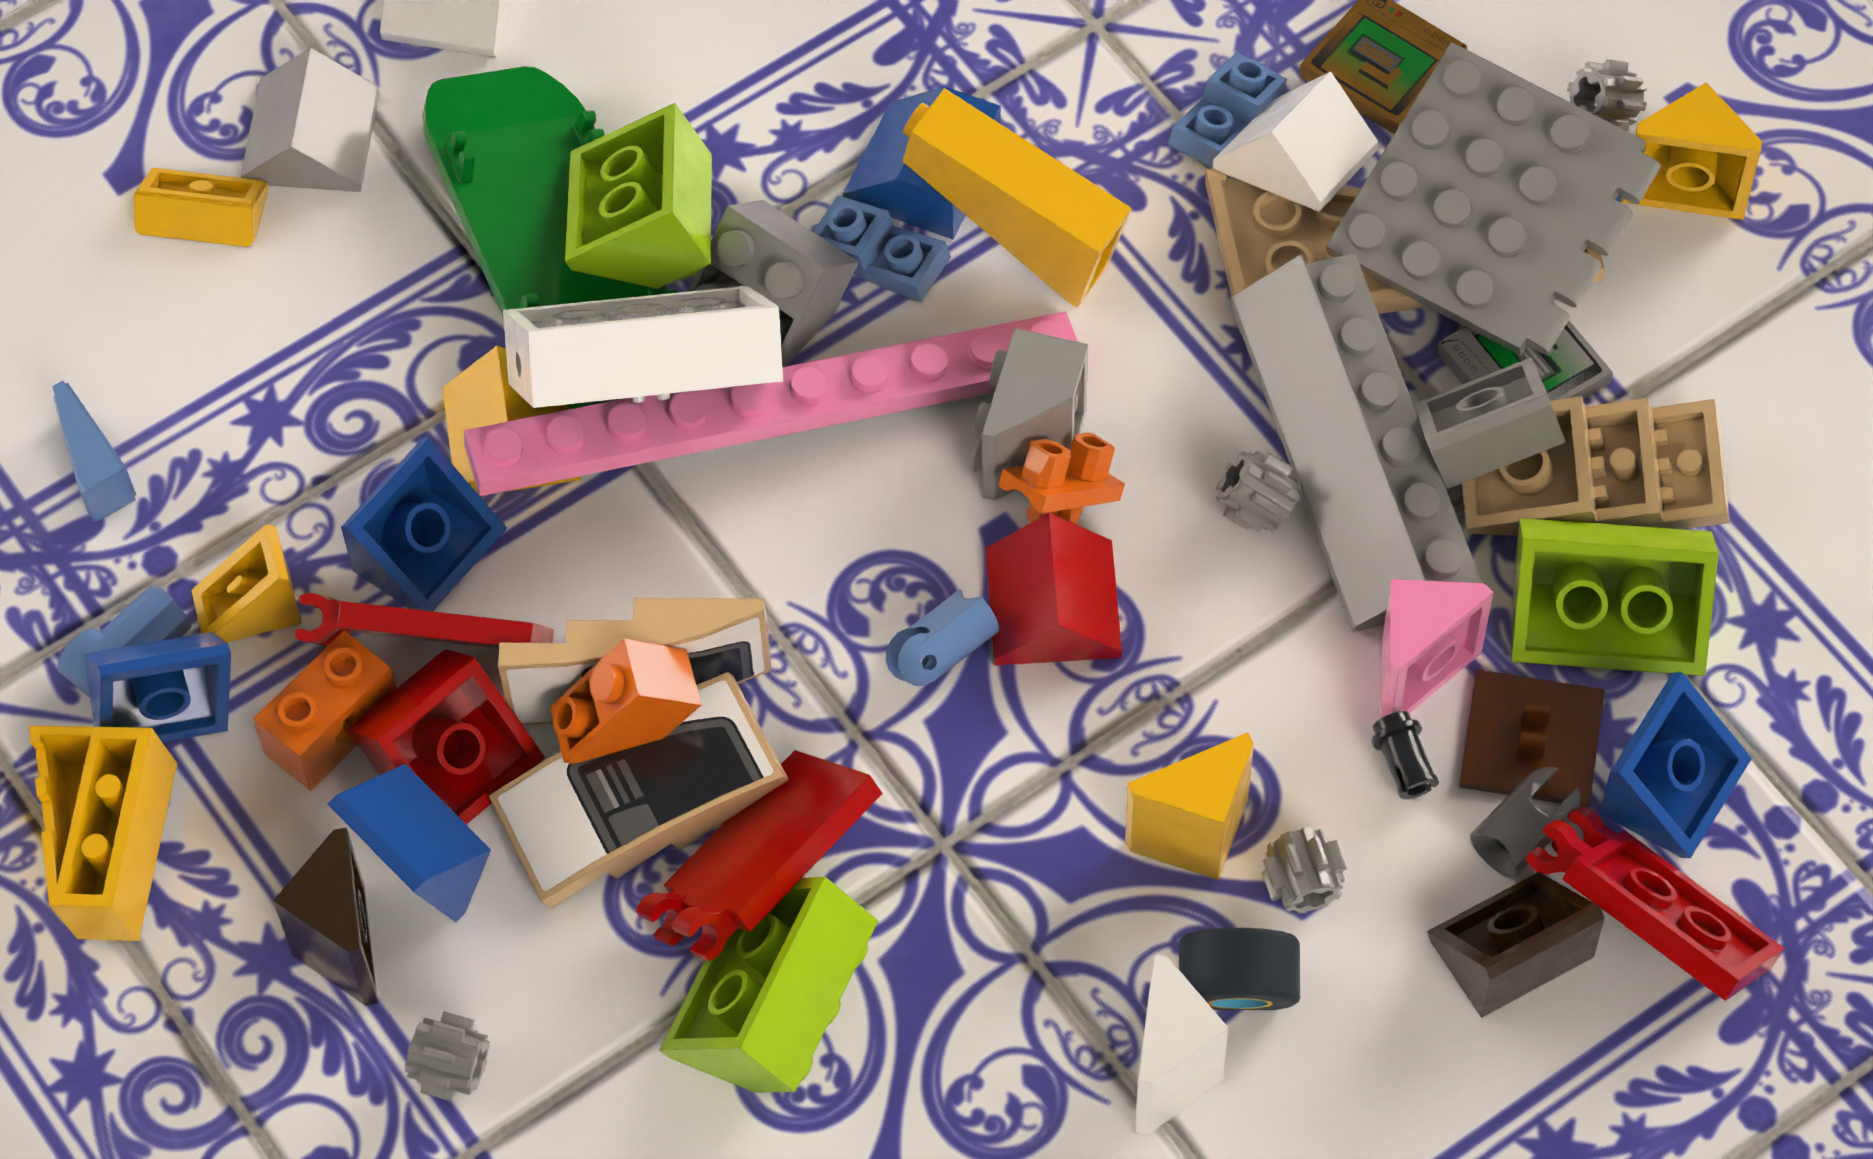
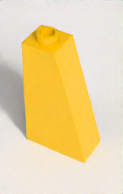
M944 88L930 107L922 102L915 109L903 130V134L909 137L903 162L1061 297L1078 308L1109 265L1132 208Z

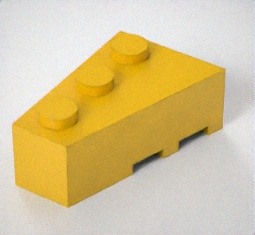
M29 726L30 741L36 750L39 777L35 778L36 794L42 803L45 831L41 832L49 906L77 939L139 941L178 763L152 728Z

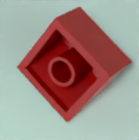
M448 649L441 651L347 729L379 775L406 764L466 825L492 804L489 797L490 794L534 768L545 759L543 753L477 659Z

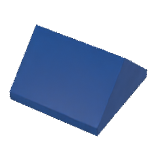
M422 438L341 526L353 572L408 609L426 611L435 610L507 529L505 524L430 438Z
M213 632L84 653L94 727L152 728L162 742L228 731L231 651L229 644Z
M1673 672L1611 769L1599 813L1680 858H1691L1752 758L1682 672Z
M406 764L337 794L327 804L415 894L455 922L466 913L491 849Z

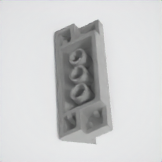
M1301 254L1232 296L1230 300L1231 307L1289 463L1293 467L1292 471L1295 479L1300 484L1299 490L1352 632L1384 625L1391 579L1482 583L1444 482L1426 442L1418 415L1356 254H1347L1307 264Z

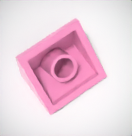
M1391 579L1382 636L1381 718L1399 711L1412 712L1482 653L1493 591L1484 583Z

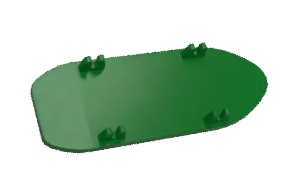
M523 66L451 77L432 83L427 92L422 115L423 132L502 316L503 310L678 293L676 289L669 290L668 284L656 289L573 271L565 262L570 151L605 135L603 129H595L594 127L596 122L594 110L586 111L578 98L562 83L535 67ZM619 399L565 405L568 406L570 409H574Z

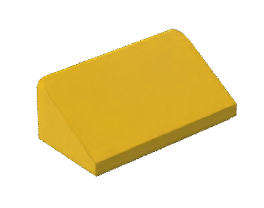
M152 168L134 193L135 230L141 235L249 247L253 244L258 232L268 194V182L256 179Z

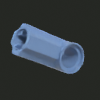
M150 585L101 631L97 628H90L74 637L60 656L58 671L90 698L84 653L182 637L191 628L189 617L160 587L154 588Z

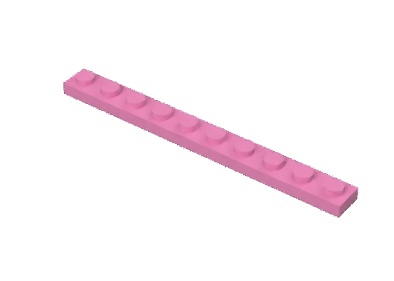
M1065 311L782 367L783 382L670 393V399L658 400L657 395L645 396V402L640 403L633 402L631 397L464 430V446L479 496L994 393L995 388L989 385L993 360L997 350L1008 351L1014 328L1078 341Z

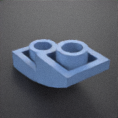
M1236 52L1207 80L1202 99L1172 127L1168 146L1213 168V159L1275 98L1280 96L1285 88L1287 78L1266 68L1262 63Z
M838 195L813 231L824 240L859 261L853 274L884 289L919 302L923 301L951 258L945 241L896 227L888 210Z

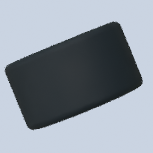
M1217 928L1191 932L1179 940V970L1213 1010H1279L1292 1007L1300 1001V943L1295 935L1262 928Z

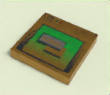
M1358 0L1301 63L1300 77L1310 82L1331 72L1360 114L1395 134L1450 43L1452 42L1466 50L1468 46L1393 0Z

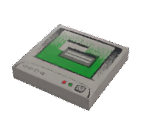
M1569 320L1549 354L1540 353L1527 346L1520 356L1467 327H1463L1439 341L1437 354L1462 384L1532 357L1550 401L1579 396L1585 399L1609 385L1613 375V371Z

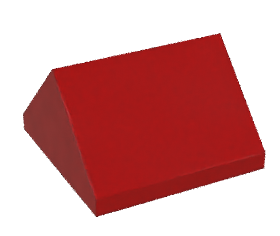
M1048 513L986 547L989 604L999 625L998 633L992 637L994 666L1122 658L1112 540Z

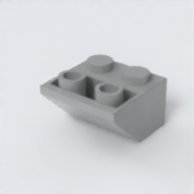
M764 200L729 205L711 240V264L703 267L695 274L687 292L749 286L779 306L782 367H786L834 315L859 261Z
M1014 328L1008 351L997 350L989 382L990 387L995 388L992 403L981 402L973 431V439L979 440L974 461V471L983 473V498L997 500L1015 491H1005L998 486L1002 469L1023 466L1030 441L1042 439L1056 441L1070 450L1073 436L1080 434L1087 411L1088 344Z

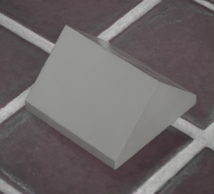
M311 47L260 78L241 178L264 180V182H268V186L361 192L379 97L378 86Z
M1532 357L1414 404L1426 442L1447 489L1566 443Z

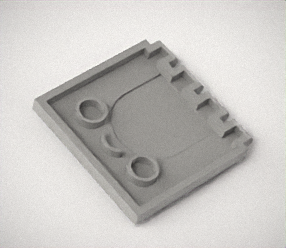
M1451 42L1327 243V253L1332 257L1355 253L1361 270L1366 275L1520 356L1527 346L1540 353L1549 354L1570 319V315L1562 308L1554 305L1553 302L1557 299L1574 308L1578 306L1602 266L1598 259L1584 251L1586 248H1589L1601 255L1608 256L1633 215V211L1625 204L1617 201L1616 198L1620 196L1632 203L1639 204L1662 166L1654 158L1644 154L1646 150L1645 140Z

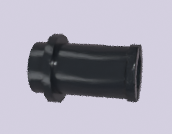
M1399 711L1386 715L1374 723L1373 730L1375 735L1372 737L1371 742L1376 750H1382L1401 799H1412L1430 792L1432 790L1431 787H1436L1439 784L1438 777L1432 770L1418 736L1422 731V726L1418 720L1411 719L1407 711Z

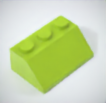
M672 103L570 151L565 262L571 270L657 289L677 279H688L697 274L703 267L711 264L712 154L676 103Z
M1519 518L1513 584L1511 662L1671 674L1673 672H1682L1685 675L1706 676L1719 555L1712 531Z
M825 876L801 878L751 932L738 928L728 938L724 949L716 958L711 961L704 960L659 1051L670 1059L754 1093L796 1092L799 1084L811 1070L813 1064L812 1057L827 1026L832 1023L840 1010V999L854 970L866 957L868 942L879 920Z

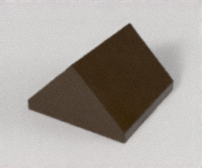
M334 829L276 896L273 902L293 957L362 1004H377L378 997L365 884L348 829Z
M1537 872L1428 930L1427 933L1432 945L1482 1018L1594 958L1605 917L1601 907L1544 874Z

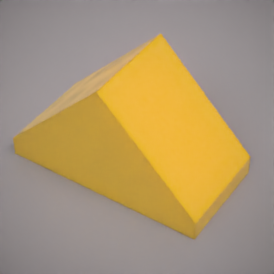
M265 524L191 590L201 634L213 632L225 642L302 624L288 565L277 528L273 525Z

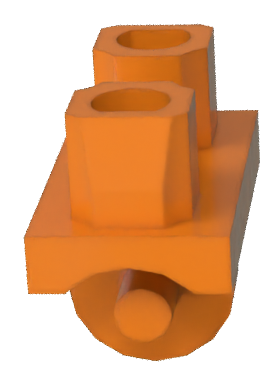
M1088 432L1075 434L1070 450L1056 441L1047 439L1030 441L1024 465L1002 469L998 486L1005 491H1020L1029 499L1031 505L1028 506L1026 515L1031 523L1051 513L1077 525L1079 516L1083 512V507L1120 501L1125 483L1108 473L1115 447L1097 435Z

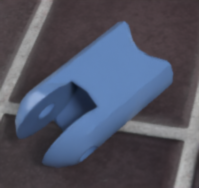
M959 589L911 627L898 632L890 640L886 650L888 669L895 678L906 681L914 686H925L938 679L996 635L999 631L997 619L982 597L964 598L962 590Z

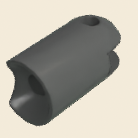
M1548 766L1534 770L1470 834V841L1478 855L1503 876L1512 879L1516 878L1529 865L1525 859L1527 854L1537 847L1544 849L1553 840L1542 832L1544 827L1554 820L1568 823L1569 819L1567 817L1570 812L1580 807L1581 794L1579 786L1550 816L1540 811L1531 800L1559 768Z

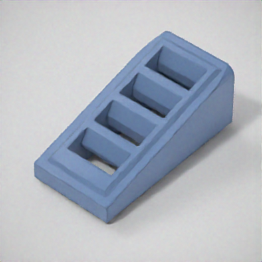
M62 380L52 386L54 391L53 399L79 492L88 514L91 515L94 522H97L135 501L134 496L136 492L126 466L69 383L65 384Z

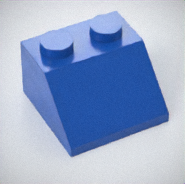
M944 86L890 102L844 189L842 197L888 210L893 219L954 240L966 215L903 162L909 137L903 134L904 127L915 109L922 102L930 107L944 88L1000 124L1001 106Z

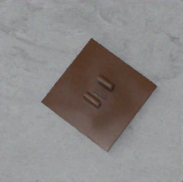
M1476 669L1459 787L1509 795L1534 770L1550 766L1559 769L1531 799L1561 804L1579 786L1581 794L1580 806L1589 808L1605 689Z

